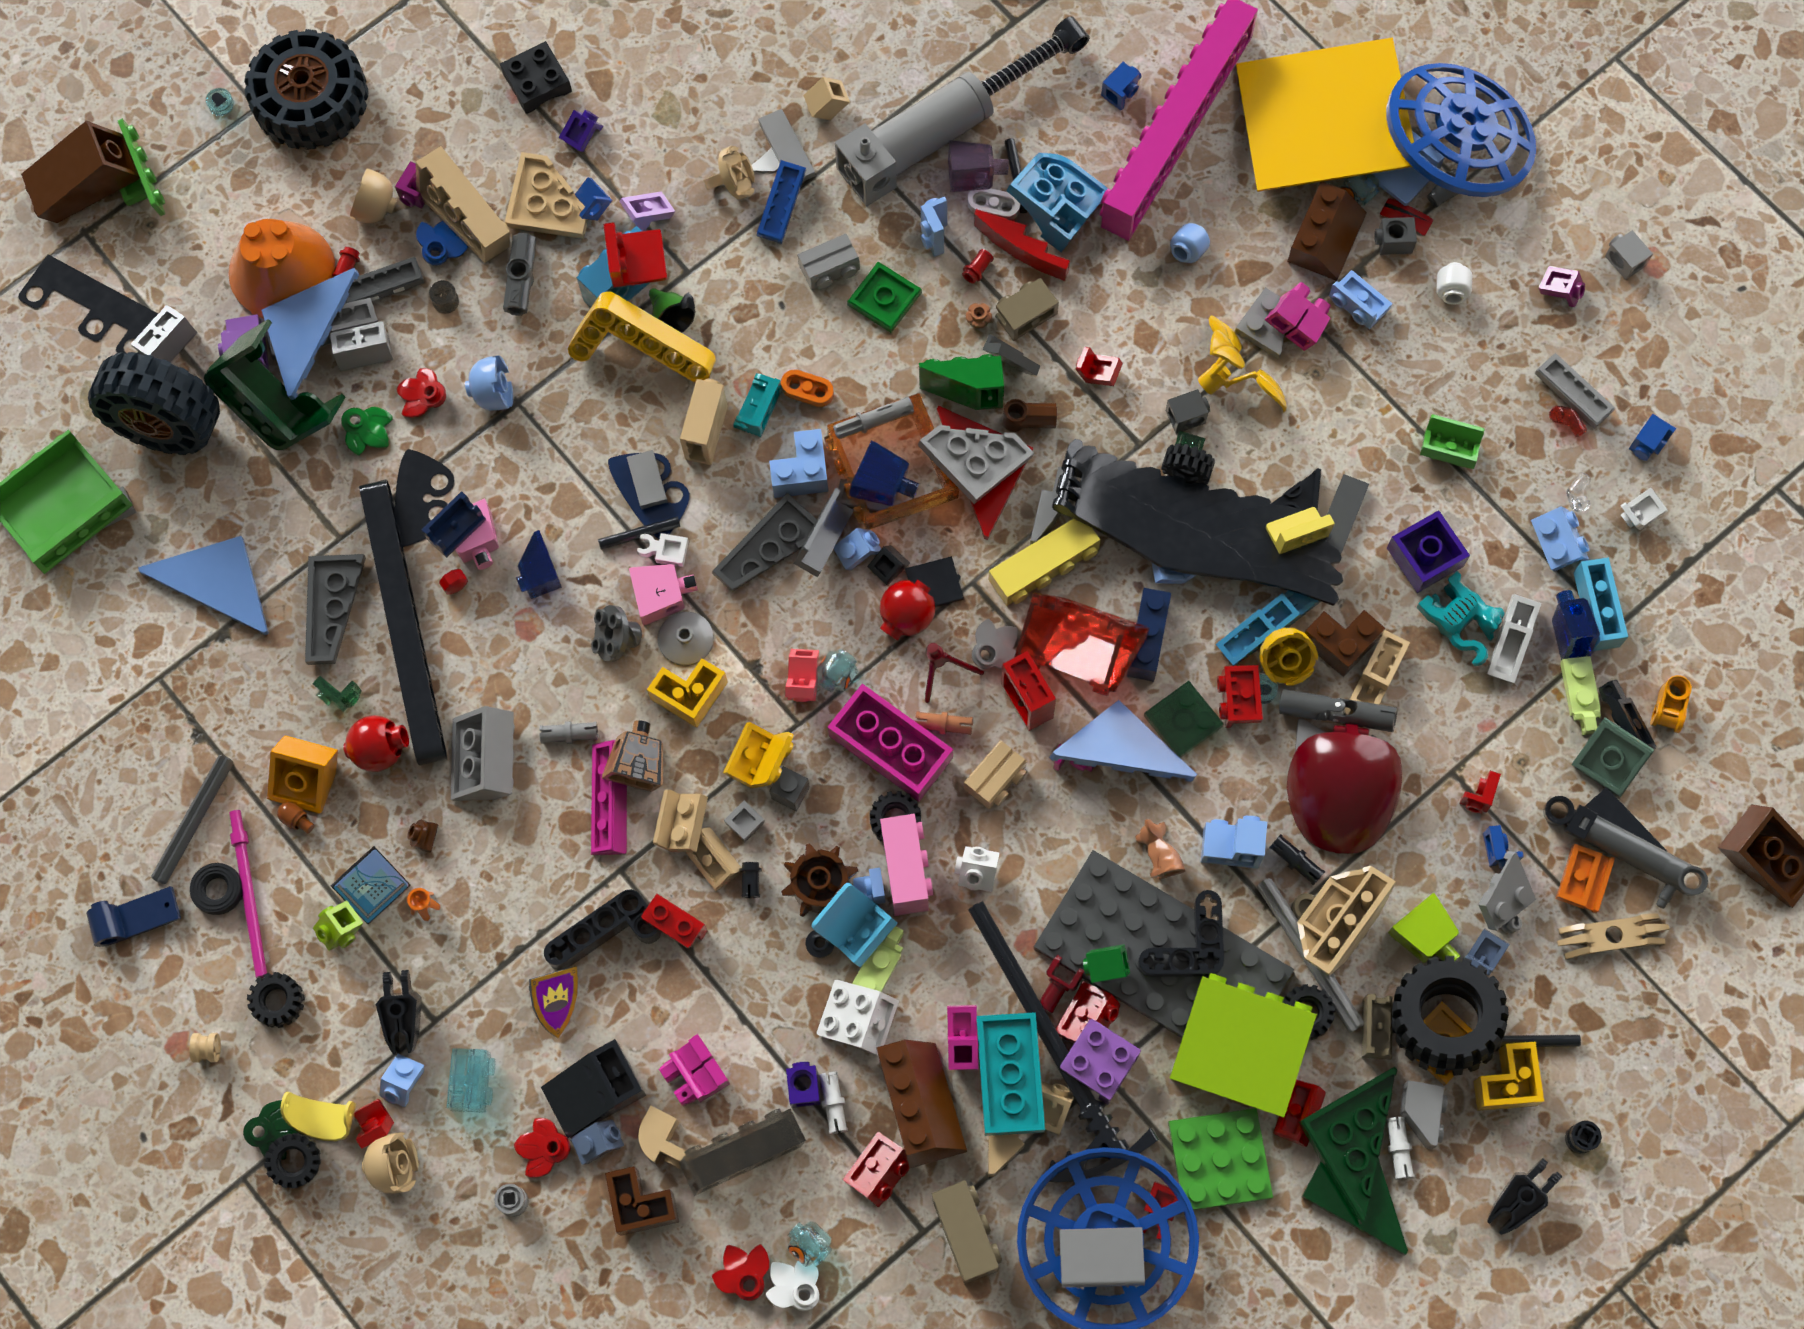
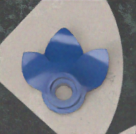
M444 221L439 222L434 228L427 223L421 222L417 228L416 238L423 247V259L430 265L437 266L445 263L448 258H458L468 249V246L459 236H456V233ZM437 250L440 252V255L432 256L431 252Z

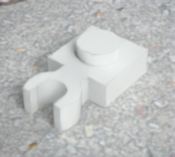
M661 533L658 541L648 534L640 536L641 542H647L650 546L647 549L638 548L639 556L647 558L656 555V563L672 564L679 567L684 566L689 543L688 538Z

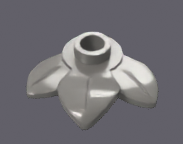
M990 619L983 621L975 632L977 644L972 650V660L975 665L982 669H989L994 666L1002 669L1003 663L1020 655L1018 651L1012 649L1017 639L1018 628L1004 626L996 629ZM982 650L989 652L990 657L988 660L982 659Z

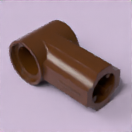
M1011 399L1004 406L1002 424L1005 429L1012 432L1020 431L1023 428L1056 429V403H1025L1020 399ZM1017 412L1021 417L1014 419L1009 416V413Z

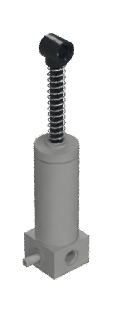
M1073 16L1067 17L1056 26L1052 39L1048 38L1047 42H1042L1041 46L1037 45L1036 49H1031L1030 53L1026 52L1025 56L1015 59L1014 63H1009L1007 67L1003 66L1002 70H998L996 74L993 73L991 77H986L985 81H980L971 72H965L873 131L864 123L835 142L836 169L865 206H869L897 188V175L992 116L994 109L990 98L991 95L994 96V93L1000 92V89L1006 88L1008 84L1011 85L1013 81L1017 82L1019 77L1022 78L1024 74L1028 75L1029 71H1033L1035 67L1039 68V65L1045 64L1046 60L1050 61V58L1056 57L1057 53L1061 54L1062 52L1064 54L1069 52L1070 54H1075L1079 52L1089 42L1090 36Z

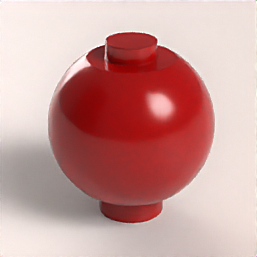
M918 579L915 584L910 580H903L892 584L884 592L880 601L879 610L884 622L880 629L897 641L902 635L913 636L927 629L935 615V601L928 594L931 588Z
M378 715L366 716L351 726L347 733L343 750L345 756L358 768L368 772H380L390 768L398 761L402 748L409 746V735L403 725L396 726L393 721L386 717Z

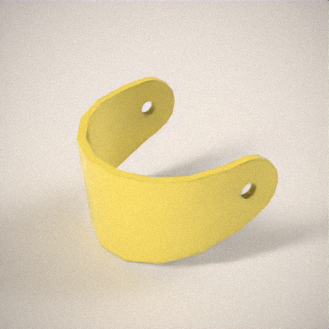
M291 1092L284 1094L281 1101V1115L286 1123L299 1133L323 1141L343 1140L350 1133L356 1108L355 1102L349 1101L347 1105L332 1104L300 1097Z

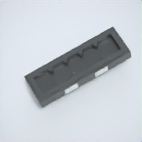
M416 257L358 276L357 279H354L348 291L349 296L346 303L367 298L375 301L424 284L425 282Z

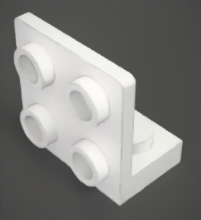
M835 980L817 1030V1035L855 1046L878 1056L876 1047L885 1044L899 1000L877 990Z

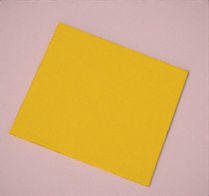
M1393 37L1236 63L1257 192L1412 167L1396 147L1386 120V106L1389 95L1401 78ZM1402 89L1399 99L1405 100L1404 90ZM1399 109L1401 125L1412 144L1414 139L1408 110Z

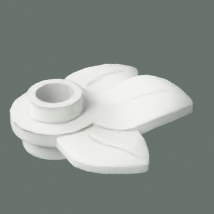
M805 1254V1264L797 1261L795 1267L780 1262H772L770 1278L774 1287L768 1290L766 1297L774 1306L779 1308L793 1306L800 1311H808L816 1306L819 1300V1290L815 1284L819 1272L813 1260L808 1255L806 1257ZM806 1292L809 1299L803 1301L799 1298L798 1294Z

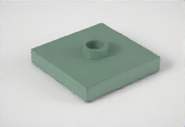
M1605 717L1571 765L1621 797L1654 752V749Z

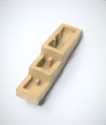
M1384 630L1349 700L1380 704L1410 642ZM1345 707V716L1354 713L1352 709ZM1337 723L1338 726H1345V724Z

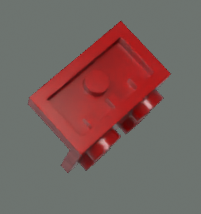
M614 222L603 224L609 273L613 288L667 280L660 229L622 234V232H617Z

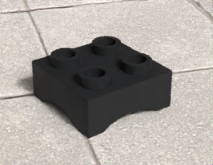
M546 41L500 63L503 76L515 93L525 114L534 111L541 104L552 98L565 96L572 92L569 79Z

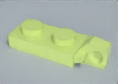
M1591 656L1562 659L1560 665L1570 716H1573L1574 721L1580 720L1582 735H1591L1597 729L1596 719L1601 717Z
M896 926L861 966L852 984L880 992L883 991L901 958L903 947L898 944L904 935V930Z

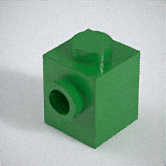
M1125 944L1090 950L1086 953V958L1083 959V967L1086 976H1090L1091 983L1123 978L1130 974Z

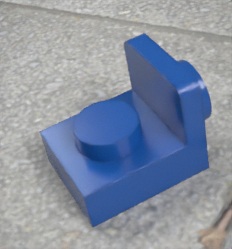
M1501 825L1489 826L1483 833L1489 867L1499 865V869H1503L1507 862L1503 857L1506 850H1508V838L1505 833H1502ZM1518 851L1517 855L1521 860L1524 858L1523 851Z

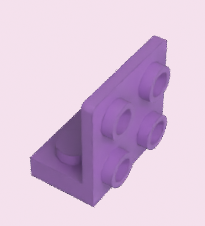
M1090 1019L1063 1060L1060 1069L1098 1093V1099L1108 1105L1136 1062L1141 1050L1094 1019Z

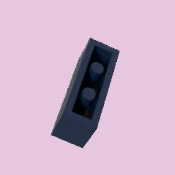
M1143 588L1126 677L1154 682L1171 598L1170 592Z

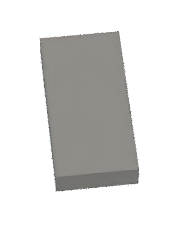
M653 450L628 456L627 461L641 510L667 503Z

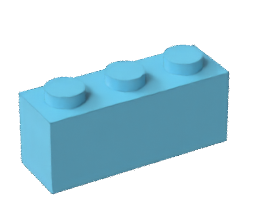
M1609 557L1581 561L1573 574L1588 628L1587 632L1592 651L1619 648L1628 638V633Z

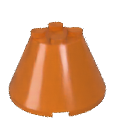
M262 219L251 222L244 227V233L230 261V287L240 304L251 311L252 314H258L259 317L264 318L262 309L333 278L332 274L336 268L335 258L324 237L306 225L277 219Z

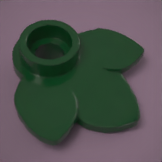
M282 1100L266 1104L260 1111L259 1116L250 1119L243 1129L245 1141L251 1146L259 1147L264 1157L269 1146L276 1139L287 1134L299 1133L283 1119L281 1115ZM256 1126H261L264 1129V1135L260 1138L253 1135V1129ZM287 1152L282 1155L281 1160L286 1159Z

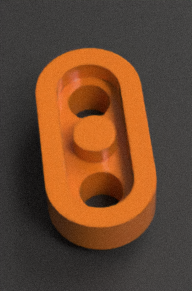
M796 369L787 371L781 378L782 391L789 398L816 407L827 406L833 400V385L825 378ZM792 384L800 385L797 389H792L790 387ZM818 392L825 393L823 397L816 396Z

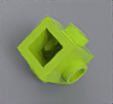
M346 900L335 907L329 906L318 915L320 919L314 925L313 930L318 940L324 943L330 951L338 946L345 948L356 939L354 935L363 925V922Z

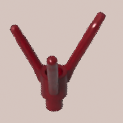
M930 643L926 647L929 659V672L924 701L926 703L930 702L936 668L942 667L946 662L953 663L979 675H984V671L952 657L944 652L942 647L936 643Z

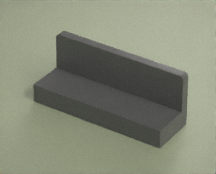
M835 488L827 500L793 563L816 577L821 573L854 511L836 500L841 491L838 488Z

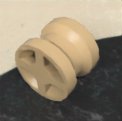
M201 1033L192 1034L189 1052L193 1063H199L205 1059L209 1062H218L221 1053V1040L218 1033H210L208 1036H203Z

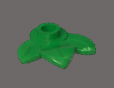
M370 407L366 410L360 408L346 410L342 415L341 424L346 431L345 443L348 449L360 456L365 450L366 445L374 448H387L389 439L384 426L393 420L392 415L379 407ZM358 417L360 423L354 425L350 422V419Z

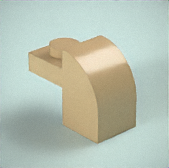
M650 1105L639 1128L638 1137L642 1151L656 1165H658L662 1155H665L664 1161L678 1169H680L681 1165L689 1168L694 1156L690 1152L670 1143L680 1122L676 1118Z

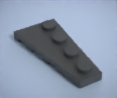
M787 493L716 566L712 574L729 590L735 591L800 550L817 519Z
M364 554L308 556L305 662L307 665L336 664L366 560Z

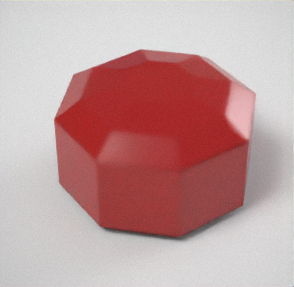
M455 569L445 574L439 584L446 595H451L461 591L467 585L468 579L461 569Z

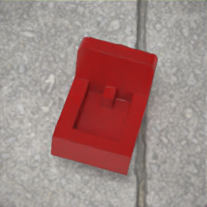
M1084 347L1081 356L1077 359L1076 371L1085 383L1114 387L1123 362L1118 357L1095 355L1090 347Z

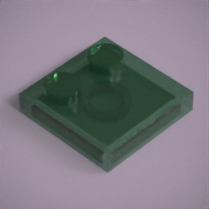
M1190 681L1184 683L1144 712L1146 720L1166 745L1180 758L1224 725Z

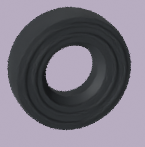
M210 863L200 868L194 874L190 883V896L195 906L211 915H221L233 910L242 898V885L239 873L231 866L223 863ZM221 878L227 883L225 895L220 899H210L206 894L208 883L213 879Z

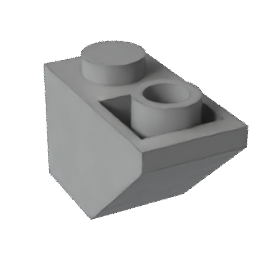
M1408 1080L1403 1084L1400 1115L1405 1117L1406 1123L1425 1148L1433 1149L1438 1145V1142L1442 1143L1444 1125L1440 1124L1441 1113L1446 1112L1448 1097L1443 1095L1444 1086Z

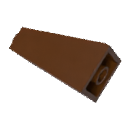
M89 121L82 123L21 174L37 217L54 223L65 220L140 179L123 134Z

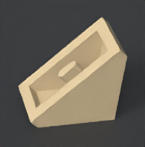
M1016 1134L989 1136L988 1177L996 1176L1024 1148L1025 1144Z

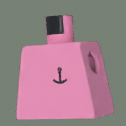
M485 498L473 503V505L479 507L486 520L455 549L463 563L474 559L479 570L486 569L493 564L489 553L499 548L491 510Z
M672 564L629 568L643 626L683 610L685 606L682 594L698 591L694 574L678 578L675 566Z

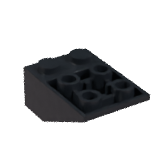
M616 1039L588 1053L541 1086L568 1139L594 1123L604 1120L647 1096Z

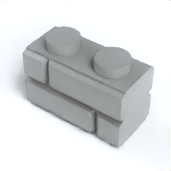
M847 234L797 254L799 267L811 290L816 288L825 289L834 280L841 277L843 279L851 278L857 273V270H860L859 257Z

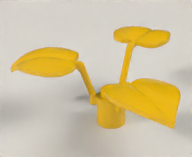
M1211 315L1208 320L1214 333L1211 337L1210 355L1217 356L1219 359L1198 378L1201 387L1208 394L1212 395L1222 386L1228 388L1235 383L1254 378L1258 385L1282 407L1283 413L1287 411L1282 389L1274 378L1262 369L1229 380L1228 377L1231 376V373L1225 366L1228 362L1238 369L1245 367L1244 360L1239 354L1242 345L1237 334L1227 324Z

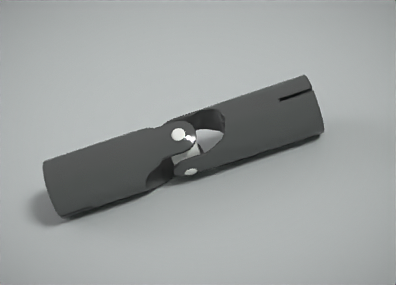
M1283 689L1279 705V714L1322 721L1329 720L1340 724H1355L1358 727L1394 732L1398 710L1397 707L1342 698H1330L1324 695ZM1345 707L1352 709L1354 713L1345 716Z

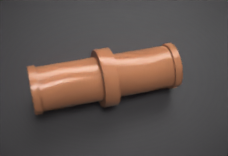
M916 712L915 718L917 720H927V722L915 721L926 730L940 731V734L946 735V732L972 734L973 728L961 725H973V717L948 715V712H942V714Z

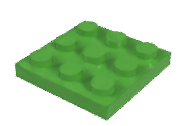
M1257 1108L1168 1122L1178 1183L1190 1200L1193 1210L1273 1198Z

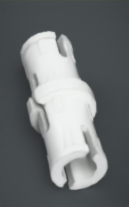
M834 1071L829 1072L830 1084L826 1073L819 1075L824 1101L821 1103L822 1108H826L829 1134H838L836 1121L841 1133L848 1131L843 1110L845 1099L841 1097L838 1072Z
M1396 1117L1386 1119L1390 1140L1388 1152L1392 1153L1395 1179L1413 1178L1415 1176L1410 1156L1412 1144L1408 1143L1405 1117H1398V1119Z

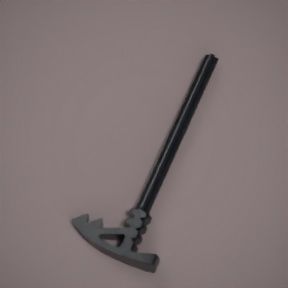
M982 901L969 908V913L1026 1013L1036 1012L1037 1033L1080 1107L1079 1119H1087L1089 1123L1085 1130L1087 1132H1094L1096 1138L1086 1150L1102 1146V1148H1119L1140 1154L1156 1143L1159 1138L1153 1127L1131 1148L1125 1139L1119 1140L1116 1136L1120 1131L1119 1127H1111L1109 1124L1113 1118L1112 1115H1104L1102 1111L1106 1106L1104 1101L1096 1100L1089 1087L1060 1069V1065L1069 1051L984 902ZM1067 1151L1066 1157L1072 1155L1071 1151ZM1109 1158V1161L1091 1169L1084 1168L1089 1159L1079 1162L1085 1178L1088 1179L1108 1172L1128 1160ZM1051 1160L1049 1169L1056 1164L1054 1160ZM1066 1168L1049 1182H1073L1074 1180L1069 1169Z

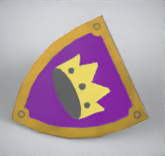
M577 966L529 979L532 1008L536 1017L545 1030L556 1038L560 1037L574 1011L578 989Z

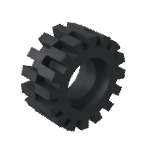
M1172 444L1167 448L1161 470L1167 476L1183 477L1186 483H1204L1207 485L1214 468L1215 459L1212 458L1211 454H1206L1205 450H1197L1198 447L1193 446L1191 448L1187 444H1184V446H1181V444L1174 446Z
M889 791L886 796L880 795L878 801H874L872 810H870V825L878 840H883L880 819L885 818L886 813L891 809H901L906 815L915 814L916 822H922L920 807H918L915 799H911V795L907 793L903 795L902 791L892 794V791Z
M273 972V975L266 973L263 974L265 978L261 979L258 977L255 980L257 982L256 986L251 985L249 988L252 991L251 995L247 994V1000L250 1001V1004H247V1006L252 1011L251 1015L262 1024L272 1028L274 1026L282 1028L283 1024H292L291 1020L293 1018L298 1019L300 1016L298 1014L299 1009L303 1010L304 1008L302 1001H305V997L301 993L303 991L301 986L284 973L283 975L279 972ZM275 989L283 990L286 994L285 1005L277 1011L269 1010L265 1003L267 995Z
M1303 984L1301 987L1293 988L1285 996L1282 1003L1294 1006L1295 1001L1300 1003L1307 1001L1317 1007L1318 1018L1314 1022L1309 1038L1314 1040L1322 1036L1330 1028L1335 1018V1006H1332L1331 1002L1333 1000L1331 996L1327 997V992L1324 989L1319 990L1316 985L1310 987L1308 984Z
M293 1133L281 1136L269 1146L265 1154L266 1161L264 1167L267 1169L266 1174L268 1177H271L273 1183L281 1185L283 1188L293 1189L309 1183L319 1171V1165L321 1164L320 1150L316 1147V1143L306 1135ZM289 1149H297L304 1156L302 1169L295 1173L286 1171L281 1164L282 1155Z

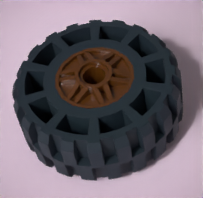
M305 29V31L301 32L298 30L289 31V34L284 36L278 35L268 45L264 44L259 49V54L257 57L254 56L249 64L250 71H247L245 74V97L260 128L266 135H270L275 142L279 144L286 143L288 147L294 149L305 147L306 150L323 145L327 147L332 145V142L337 139H343L348 135V131L351 128L354 129L360 122L359 116L365 113L367 107L365 102L368 99L367 81L355 53L349 50L348 45L341 39L335 40L334 36L327 32L317 33L316 30Z
M121 352L108 357L100 365L88 392L89 407L92 409L93 415L99 418L104 426L109 427L117 435L123 436L137 445L140 444L148 449L162 451L166 454H194L208 444L220 415L217 396L200 378L190 374L189 371L182 367L171 364L169 361L154 358V356L147 354L141 355L135 352L124 354Z

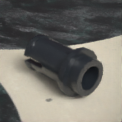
M743 862L742 868H739V872L742 873V898H760L759 872H762V868H759V862Z

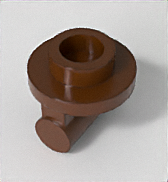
M422 819L418 820L416 824L413 823L407 835L410 845L419 848L421 851L431 853L439 825Z

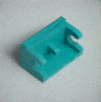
M756 373L743 406L735 418L733 427L762 437L781 395V380Z

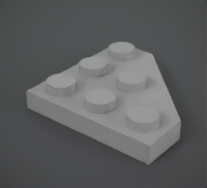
M944 425L937 426L918 443V446L973 504L978 502L1034 455V452L1015 433L992 434L988 433V430L971 428L956 430Z

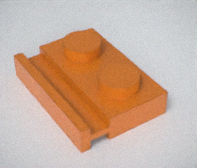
M1574 844L1571 848L1555 899L1582 909L1591 910L1596 914L1600 909L1615 858L1602 855L1603 853Z

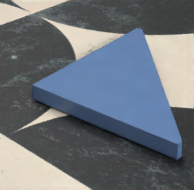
M355 268L262 309L264 320L269 319L272 322L268 333L287 395L291 400L296 399L298 395L296 392L303 378L306 380L315 362L314 357L320 345H324L332 329L331 324L337 312L340 313L349 296L348 291L354 279H357L359 276Z
M242 536L138 567L142 575L148 576L160 582V584L178 593H182L245 626L247 625L263 635L269 634Z
M1120 700L1116 701L1054 750L1049 757L1053 761L1063 759L1085 766H1108L1112 770L1130 773L1134 771L1147 772L1150 776L1170 779L1172 776L1185 778V781L1192 782L1198 775Z

